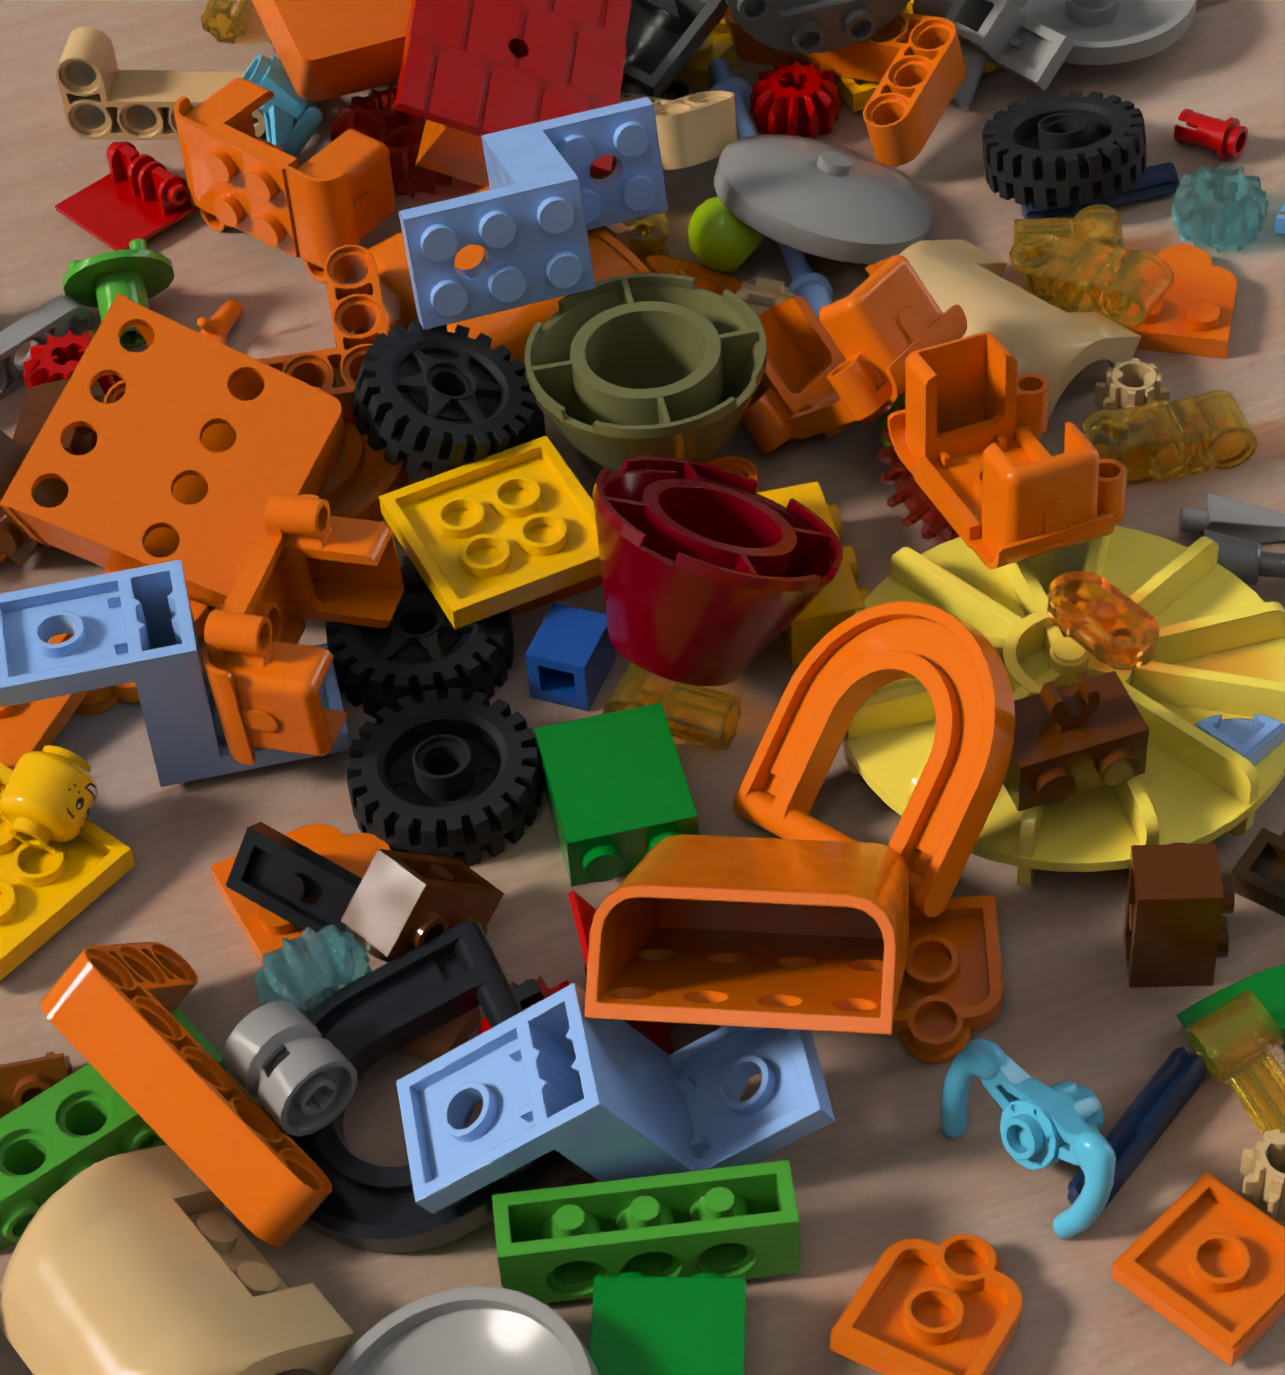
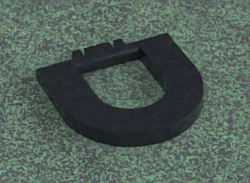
M467 921L425 942L419 948L416 947L349 983L321 1002L306 1017L318 1029L321 1038L328 1039L351 1062L357 1070L358 1082L362 1075L383 1057L480 1005L491 1028L540 1002L545 997L534 978L527 979L524 983L511 988L480 923ZM345 1108L332 1122L313 1134L300 1137L289 1135L320 1167L332 1185V1192L307 1221L321 1233L341 1244L377 1253L415 1252L452 1242L494 1220L492 1195L554 1188L585 1171L554 1149L432 1214L415 1203L409 1165L401 1167L377 1166L364 1162L350 1153L343 1130Z

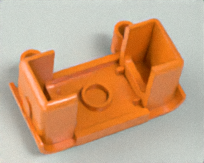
M235 78L192 110L189 98L181 96L175 102L173 110L192 203L200 208L203 220L211 229L220 232L228 226L234 227L261 240L270 247H275L295 258L300 257L304 260L308 273L315 280L325 283L324 266L328 255L336 248L344 245L360 246L359 240L395 212L396 200L389 150L383 142L357 130L348 129L299 167L296 157L283 152V148L263 140L255 134L252 112L274 97L272 91L246 79Z
M893 255L865 267L870 276L849 296L821 307L819 318L806 299L801 296H795L768 308L758 317L764 328L767 341L766 368L740 420L761 452L767 454L782 444L797 438L803 440L822 432L827 438H830L845 430L854 421H860L862 425L874 422L887 413L893 406V403L905 392V362L911 352L960 339L965 335L967 319L961 306L958 304L953 305L943 314L909 261L902 255Z
M981 332L916 350L907 356L905 362V409L892 412L887 418L890 439L897 456L965 544L972 548L989 569H996L1111 535L1116 524L1124 518L1127 475L1125 465L1113 459H1100L1096 447L1072 422H1065L1064 453L1051 456L1036 439V437L1043 435L1048 428V380L1034 373L1017 376V359L993 333Z
M273 493L268 498L264 514L266 527L263 533L259 534L247 558L239 561L235 571L234 583L224 603H219L215 610L209 613L204 628L205 647L202 652V661L229 753L236 761L245 765H253L256 759L253 747L313 756H325L332 750L348 715V712L323 709L319 695L320 686L334 656L325 648L298 644L306 628L304 618L374 628H386L389 626L404 594L405 587L392 529L387 523L331 516L328 501L320 499L314 494L292 496Z

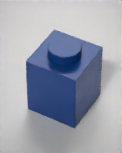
M553 602L525 653L530 698L589 712L616 660L615 647L608 637L606 614Z

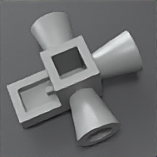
M1028 0L913 1V14L941 17L955 24L967 73L951 102L969 110L987 61L1046 91L1074 44L1066 36L1026 17L1020 9Z

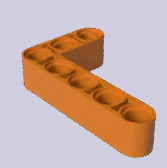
M729 6L724 16L737 56L742 61L774 67L776 63H781L785 66L793 65L796 60H798L800 65L804 66L818 63L820 71L832 72L833 76L879 82L865 105L863 118L875 157L881 164L886 166H901L914 160L919 155L967 73L955 24L941 17L900 12L888 24L863 42H856L832 51L801 54L780 51L760 43L739 25Z
M344 245L336 248L328 255L324 266L336 348L257 360L313 387H319L320 390L336 397L341 403L344 423L357 421V418L352 415V398L365 353L369 345H373L376 337L381 333L388 336L377 265L373 254L359 245ZM349 280H361V282L356 284H344ZM359 328L369 329L368 332L363 334L351 333ZM124 380L117 382L109 388L104 398L105 404L114 403L125 394L126 383Z
M159 942L86 947L41 1000L40 1006L43 1013L246 1228L267 1244L283 1247L332 1192V1185L320 1167L170 1014L198 983V976L195 970L181 955Z

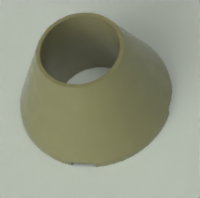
M639 273L595 282V289L570 294L559 300V311L549 318L544 325L537 321L531 330L525 347L524 360L528 383L537 400L595 479H597L598 474L605 466L611 469L610 473L621 469L623 459L630 457H671L700 463L721 458L766 368V335L762 323L753 309L727 289L723 291V296H720L714 292L698 288L696 286V278L670 273Z

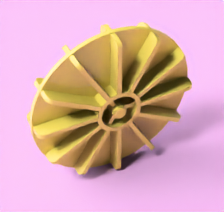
M1115 526L1111 535L996 569H989L961 537L937 545L922 554L909 547H903L891 557L890 575L876 586L863 601L865 609L896 601L925 603L971 624L988 639L999 654L1008 673L1014 701L1039 694L1043 685L1051 681L1056 688L1076 683L1078 673L1086 671L1088 676L1093 678L1115 671L1147 724L1149 738L1145 773L1134 776L1122 784L1101 786L1069 796L1056 804H1042L1019 812L1004 784L1002 785L971 854L992 861L1018 866L1017 885L1031 887L1033 884L1036 869L1055 872L1121 870L1129 868L1131 845L1207 844L1226 832L1234 836H1241L1253 826L1255 811L1274 792L1285 776V741L1254 766L1247 758L1200 730L1194 724L1207 717L1222 714V720L1231 718L1254 719V714H1261L1285 724V609L1283 606L1274 601L1264 602L1240 578L1218 564L1219 545L1207 536L1200 537L1192 545L1186 547L1157 535L1121 526ZM865 609L856 610L854 614L859 613ZM918 679L897 680L873 693L857 710L842 741L844 757L849 769L856 774H860L868 786L900 816H902L928 761L935 737L936 719L932 699L925 686Z

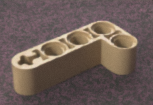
M85 26L76 28L68 36L56 69V78L66 121L69 128L79 136L88 139L179 140L173 110L175 102L181 96L189 98L192 110L233 79L242 78L246 71L118 70L114 47L110 38L97 28ZM257 109L252 112L255 134L257 137H261L266 130L263 111Z
M623 91L620 93L619 102L621 103L648 97L654 104L663 170L683 169L719 158L726 146L738 140L735 95L732 92L705 91L672 101Z

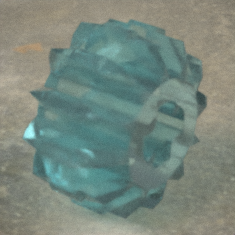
M1221 163L1217 169L1210 170L1204 166H1198L1195 174L1182 175L1175 197L1172 198L1171 207L1173 225L1178 228L1179 239L1193 240L1194 245L1199 248L1206 246L1214 247L1217 253L1220 252L1222 247H1230L1241 251L1244 242L1257 241L1259 232L1263 227V221L1267 218L1268 210L1267 192L1261 188L1260 177L1245 176L1243 167H1238L1234 170L1225 169Z
M333 924L325 926L317 933L310 927H307L301 936L293 940L282 938L283 946L278 951L268 952L262 956L263 967L253 975L257 986L256 993L261 1001L260 1006L269 1002L283 1000L293 1003L307 1016L333 993L373 970L368 963L370 959L366 951L362 949L361 943L355 940L351 932H340Z

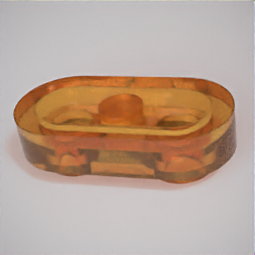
M1075 571L1062 574L1051 582L1047 603L1049 619L1099 661L1114 669L1130 670L1148 664L1155 657L1159 636L1158 622L1150 613L1105 578L1090 572Z

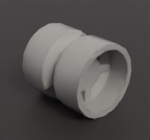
M287 1001L269 1002L249 1013L230 1034L223 1050V1065L252 1097L258 1098V1102L264 1110L289 1135L300 1137L313 1134L327 1126L342 1113L352 1099L357 1086V1070L351 1062L328 1039L321 1038L320 1032L293 1003Z

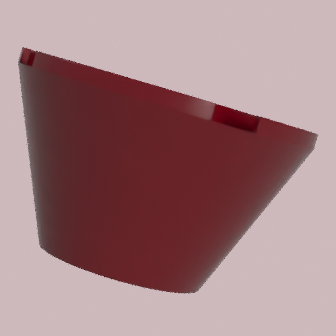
M659 456L625 458L620 470L610 473L611 469L605 466L597 476L593 489V502L608 637L615 649L626 659L657 676L695 686H721L735 681L826 588L839 571L843 560V548L834 531L818 515L793 498L789 500L786 508L758 494L757 491L761 482L747 476L705 463Z

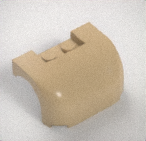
M964 239L918 241L899 254L909 261L943 314L953 305L958 304L961 306L967 319V330L963 337L981 332L993 333L1017 359V376L1034 373L1048 380V420L1060 396L1080 371L1091 363L1102 359L1107 360L1112 368L1113 363L1119 360L1121 362L1131 361L1142 337L1096 311L1068 313L1032 295L1021 286L1002 278L1007 262ZM1042 435L1036 437V439H1037L1039 442H1040V439H1041Z
M168 1145L108 1157L83 1170L55 1192L38 1209L26 1227L9 1260L0 1285V1327L7 1340L33 1375H275L293 1369H306L318 1375H331L344 1357L354 1332L313 1283L289 1288L223 1209L225 1204Z

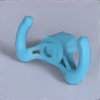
M259 54L249 65L242 78L274 93L273 98L258 108L264 114L267 141L283 148V152L296 157L321 124L323 114L320 109L316 108L318 102H308L297 95L280 59L273 55L268 59L264 55Z
M984 1038L972 1039L954 1057L944 1079L940 1099L942 1133L952 1139H958L967 1131V1102L970 1087L974 1077H980L984 1087L1003 1110L1000 1123L1001 1138L1005 1149L1016 1163L1029 1170L1044 1169L1061 1160L1073 1165H1080L1085 1176L1082 1191L1072 1206L1058 1214L1053 1220V1230L1058 1237L1067 1240L1077 1236L1091 1227L1104 1210L1114 1185L1116 1156L1109 1142L1100 1134L1104 1125V1113L1100 1101L1090 1089L1070 1081H1062L1048 1087L1032 1078L994 1042Z

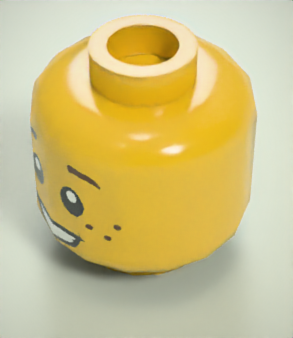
M53 745L44 746L42 751L25 753L17 762L0 797L1 812L13 824L10 833L21 842L41 849L46 848L49 841L57 843L72 841L80 833L98 795L95 779L90 775V764L79 755Z

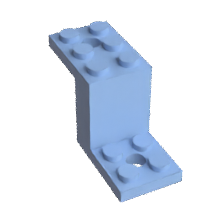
M648 97L481 135L490 190L398 211L418 320L422 328L426 330L595 289L587 230L668 211L655 110L651 100ZM602 155L615 156L617 164L610 176L600 180L590 177V167L598 157ZM468 245L483 247V258L476 267L468 270L455 267V257L463 247Z
M181 559L0 594L1 707L135 682L161 787L316 757L253 747L256 756L253 765L242 764L231 756L202 661V652ZM58 634L73 635L69 640L62 643H47L48 639ZM327 643L314 645L328 650ZM332 661L320 686L319 695L323 709L344 711ZM346 720L332 750L328 754L349 750L350 739Z
M575 983L570 984L396 1081L415 1203L432 1214L554 1149L599 1181L605 1182L754 1164L835 1122L811 1030L723 1026L668 1055L624 1020L584 1018L586 991ZM762 1073V1082L758 1091L750 1099L740 1102V1097L746 1089L747 1081L754 1075ZM483 1101V1108L478 1119L469 1127L464 1128L472 1116L474 1105Z

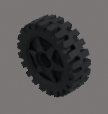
M1070 91L1068 97H1060V93L1057 92L1047 94L1048 99L1041 100L1038 96L1027 98L1026 105L1016 102L1008 106V112L1000 110L995 113L993 120L988 119L985 123V129L982 130L983 161L987 184H989L990 189L994 193L999 192L1000 197L1005 200L1015 197V203L1027 205L1032 200H1035V207H1048L1050 202H1057L1058 207H1070V201L1078 200L1081 205L1093 203V196L1097 195L1104 200L1113 197L1114 190L1124 192L1129 189L1130 182L1137 183L1142 178V173H1145L1146 133L1142 112L1139 108L1135 109V105L1128 100L1121 102V97L1110 95L1104 99L1103 93L1091 92L1087 97H1082V91Z
M419 321L410 322L407 331L400 324L390 328L388 336L381 333L375 338L373 345H369L365 353L353 393L352 415L357 418L356 427L360 435L369 434L367 444L375 452L386 448L384 460L395 466L403 459L407 461L405 472L418 476L421 468L429 470V478L523 444L534 413L536 397L532 393L527 376H524V365L520 360L509 362L511 351L503 345L491 349V337L480 333L476 339L468 337L470 328L458 324L454 333L447 331V325L424 330Z
M402 556L403 567H400L405 587L404 594L388 627L374 628L326 621L328 651L334 656L333 664L339 690L341 693H346L347 700L354 707L362 704L364 713L376 718L375 713L385 706H388L397 713V700L411 695L416 704L422 703V691L432 689L437 690L438 699H447L449 688L463 689L464 697L467 701L470 700L474 691L486 693L490 699L494 696V685L502 687L508 678L507 669H511L513 664L514 641L510 610L455 630L408 556Z
M449 688L447 699H438L436 689L422 691L423 702L418 704L414 702L411 695L397 700V713L388 706L375 713L376 724L366 721L359 729L360 740L353 739L349 748L350 759H347L346 765L348 789L354 817L361 833L374 834L386 842L392 851L448 858L463 856L468 867L481 863L480 850L485 849L494 858L505 852V839L516 844L524 836V825L532 826L537 817V807H540L542 799L541 763L536 738L532 728H527L526 719L518 711L511 714L510 705L499 698L490 706L488 694L474 691L469 701L465 700L463 689Z

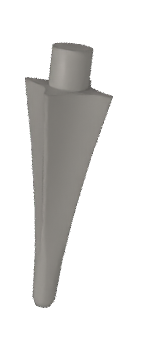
M1207 492L1205 509L1181 507L1179 531L1202 533L1203 536L1204 529L1258 543L1285 541V513L1246 504L1211 492Z

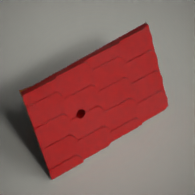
M412 0L394 109L426 119L416 165L486 187L489 185L481 135L621 103L619 99L627 51L625 44L632 0ZM613 155L598 157L592 163L590 172L606 177L612 169Z

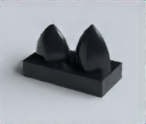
M262 822L247 827L225 886L335 949H339L351 942L354 931L340 920L362 878Z

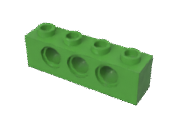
M176 1008L170 1012L227 1071L223 1065V1057L180 1009ZM90 1063L0 1119V1252L19 1242L38 1209L55 1192L83 1170L108 1157L167 1145Z
M789 1160L492 1195L497 1258L502 1288L521 1292L542 1303L593 1298L594 1276H617L625 1272H642L656 1277H692L700 1273L710 1272L726 1277L746 1279L801 1273L800 1221Z

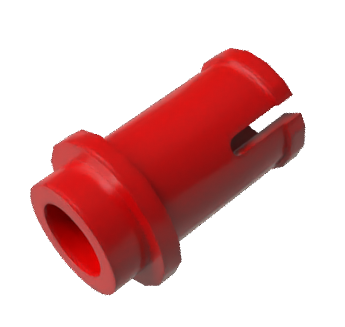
M1187 108L1178 117L1179 121L1186 122L1187 126L1197 130L1175 125V142L1186 143L1216 152V156L1220 160H1227L1229 157L1238 158L1242 154L1247 142L1248 129L1240 125L1239 119L1230 117L1224 121Z

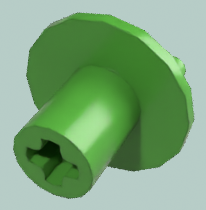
M134 239L129 243L130 249L105 252L84 260L70 261L67 264L68 271L62 279L63 289L66 296H70L83 306L99 308L102 322L118 293L150 309L148 299L168 288L174 279L171 260L161 253L149 251L144 239ZM134 325L126 328L120 337V344L124 349L136 348L146 344L143 336Z

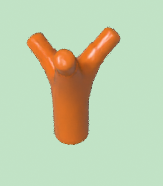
M234 299L225 300L210 319L206 317L198 318L197 325L202 328L199 333L227 346L229 331L243 315L242 305Z

